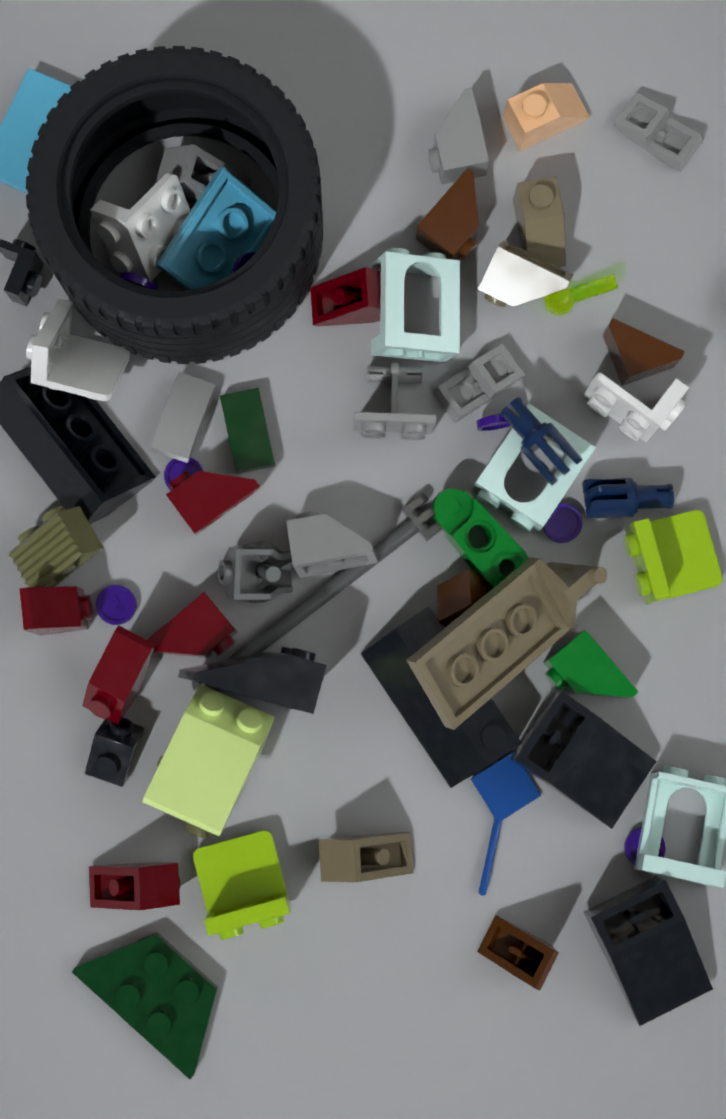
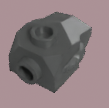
M263 541L248 542L244 545L229 547L223 560L218 565L219 583L224 585L228 598L250 603H264L272 600L278 594L293 592L291 551H280L273 544Z

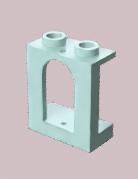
M403 248L386 250V252L372 262V269L381 270L380 334L371 340V355L446 362L460 354V260L446 259V255L442 253H427L420 256L411 255L409 250ZM406 273L438 277L439 336L404 332V279Z
M528 404L527 408L541 424L545 422L547 424L552 423L583 460L575 464L551 437L547 442L555 451L565 457L563 461L570 468V471L563 475L557 469L554 476L558 481L553 486L548 482L542 493L535 500L530 502L513 500L505 490L504 478L521 452V442L523 439L512 428L476 481L473 489L479 492L477 498L488 507L497 510L500 506L512 514L510 520L521 529L530 532L533 528L539 532L596 447L531 404Z
M664 766L663 772L651 773L634 870L711 887L724 888L726 871L720 870L726 837V778L704 775L703 781L688 778V770ZM681 788H690L697 791L705 802L706 813L697 865L658 856L668 800L676 790Z

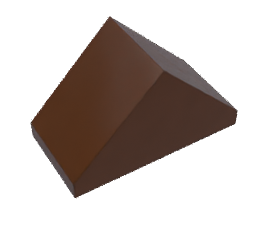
M614 318L611 319L602 335L622 386L674 368L685 352Z
M497 915L477 951L539 991L559 954L548 942Z

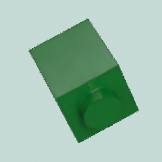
M586 630L576 634L543 662L549 669L545 673L546 677L558 691H562L565 688L570 694L615 698H632L638 693V690Z

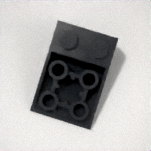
M562 691L553 694L511 757V760L611 829L657 762L596 714Z
M654 876L584 911L586 919L639 1026L713 990L686 920L666 880Z

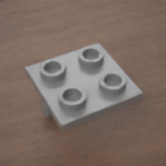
M391 363V367L368 365L367 382H390L391 411L390 413L354 412V431H361V437L373 439L385 438V432L401 433V438L407 440L425 439V434H432L436 424V415L397 413L398 384H422L423 367H399V363Z

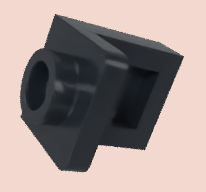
M0 239V252L5 258L15 261L4 291L13 302L27 306L31 296L35 297L40 290L42 284V275L40 273L44 263L37 252H35L36 248L31 244L19 239H14L12 243Z
M122 718L119 724L104 719L94 735L85 774L123 787L128 779L136 746L143 736L144 727L136 725L126 718Z

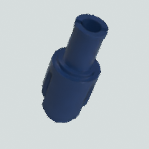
M518 397L510 402V404L520 417L518 418L507 406L501 411L500 415L502 418H505L523 439L521 451L550 485L553 486L558 479L536 455L535 451L540 448L563 475H566L570 468L547 442L551 437L575 464L580 463L583 459L552 423L547 424L545 422L541 424L523 403V400Z
M632 478L586 479L582 482L587 519L633 517L638 512V509H672L674 506V491H670L673 490L672 484L638 486Z

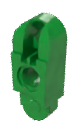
M445 489L439 492L433 499L432 511L434 516L432 518L446 534L445 537L470 569L492 588L509 576L502 574L499 570L502 560L506 559L514 567L513 571H515L529 559L523 548L465 490ZM475 525L481 527L486 536L484 544L479 548L473 547L468 540V533Z

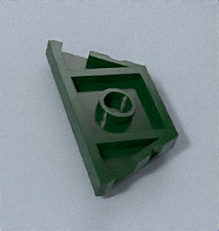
M156 932L91 961L79 964L74 968L72 973L188 1079L194 1076L218 986Z

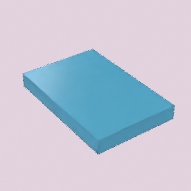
M28 68L0 125L1 183L28 194L25 188L26 177L29 176L27 166L29 158L33 156L31 152L35 140H38L39 136L37 133L42 123H46V116L53 107L56 108L58 105L57 101L64 93L68 94L71 91L70 85Z
M219 167L155 266L187 290L216 283L233 273V267L238 257L247 252L256 253L272 227L277 210L225 167Z

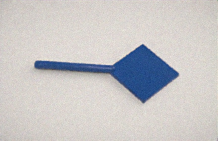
M514 752L471 778L472 783L494 817L479 887V894L482 896L487 893L502 820L541 796L525 769L511 760Z

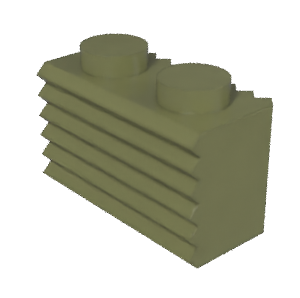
M64 506L56 507L42 516L44 521L42 526L32 527L18 536L20 544L9 552V557L13 558V564L17 565V570L21 572V577L25 579V584L29 587L57 586L65 578L69 577L70 574L74 573L75 570L84 565V563L88 562L89 559L93 558L94 555L98 554L99 551L104 549L80 506L65 510Z

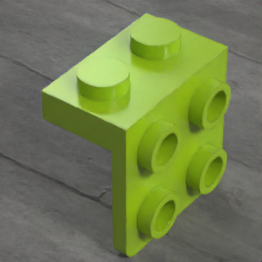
M692 510L653 521L646 518L635 521L625 528V548L630 558L633 557L637 573L634 575L635 584L641 597L644 596L646 605L714 588L722 583L723 577L705 514L701 510Z
M258 831L200 847L194 851L193 860L207 911L204 923L208 936L219 934L220 940L229 939L243 934V926L259 922L260 929L272 927L284 922L283 915L290 914L291 904L273 835L270 831Z

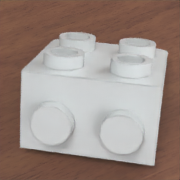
M166 173L130 210L99 200L90 211L97 225V233L103 239L110 254L112 266L120 273L128 272L152 281L162 271L155 266L190 213V208L178 176Z
M57 299L50 313L45 312L43 314L38 335H32L27 345L26 358L32 360L31 383L53 390L77 394L93 400H110L129 362L130 351L125 350L123 347L72 335L73 302Z
M597 373L584 393V397L589 400L587 405L595 413L602 417L609 415L620 423L619 429L626 436L635 441L641 439L646 443L658 428L666 431L688 404L681 398L689 387L676 378L651 410L602 373Z

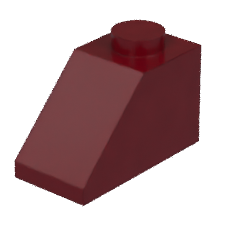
M364 267L310 288L313 326L363 324L380 321V270Z
M186 471L169 483L172 490L166 496L194 534L198 535L258 491L260 485L255 479L197 471L191 475L189 471Z
M77 586L27 587L19 589L23 628L25 631L42 636L88 630L87 620L93 619V607L90 595H84L83 589Z
M204 592L147 640L155 644L153 653L208 658L214 654L218 658L236 643L232 637L238 631Z
M118 625L88 682L82 706L89 709L99 718L108 719L119 724L141 691L155 644Z
M144 862L89 866L90 908L141 911L180 905L178 863Z

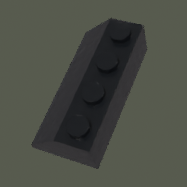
M31 367L6 375L0 381L1 427L66 510L80 506L87 520L92 524L111 514L156 478L96 400L31 383Z
M428 606L361 653V656L449 787L452 788L489 766L522 742L492 698L455 730L444 726L407 662L409 657L444 629Z

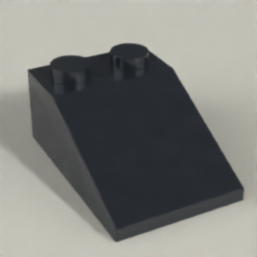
M282 647L280 653L264 652L180 669L178 677L314 714L327 665L314 662L315 653L297 648Z

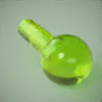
M614 274L546 295L544 296V304L550 313L558 316L565 315L573 309L575 303L616 290L618 285Z

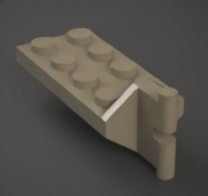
M530 557L407 659L409 666L444 726L455 730L576 625L577 600L597 583L602 584L606 581V569L603 567L557 562L545 564L540 558Z

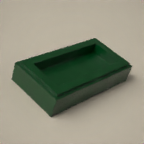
M259 387L220 395L236 473L240 474L275 466Z

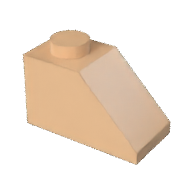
M541 83L509 98L503 119L519 150L522 151L588 120L589 114L572 83Z

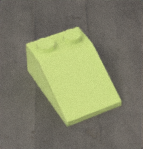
M200 684L178 724L142 802L220 837L261 754L275 717Z

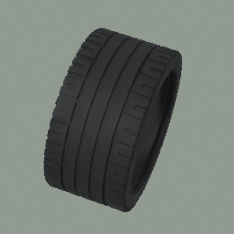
M166 46L154 47V50L147 51V48L136 50V54L132 55L126 53L118 56L116 61L111 62L109 60L101 64V68L96 71L94 69L84 75L85 79L81 82L79 80L70 87L71 91L68 94L64 93L59 98L56 108L53 107L46 116V123H42L37 133L39 138L34 141L31 149L33 156L28 161L27 170L29 176L26 177L25 187L28 191L26 206L29 210L28 218L33 229L32 233L42 256L71 302H73L75 308L98 333L105 338L108 337L113 344L119 347L123 346L125 350L135 355L139 353L143 358L150 360L156 358L164 363L176 361L177 364H189V362L202 364L206 363V360H213V362L223 360V357L228 355L233 357L240 354V351L245 348L249 350L255 347L256 343L260 340L262 342L265 341L274 330L278 331L284 325L286 318L290 319L296 312V306L301 305L306 297V290H310L314 281L313 275L317 273L319 258H321L323 211L320 168L318 166L316 149L313 147L312 137L309 130H306V123L302 116L297 114L294 104L290 99L286 100L285 93L277 85L273 86L271 80L264 74L259 75L256 73L255 68L248 64H240V60L228 56L226 58L220 52L213 50L205 52L204 48L198 47L185 49V46H173V48L166 49ZM180 136H198L214 139L233 146L246 154L268 176L277 192L279 200L272 227L261 247L249 261L230 276L216 283L193 290L160 291L141 287L120 278L93 256L90 241V220L92 215L90 209L94 206L100 188L109 174L130 154L150 143Z

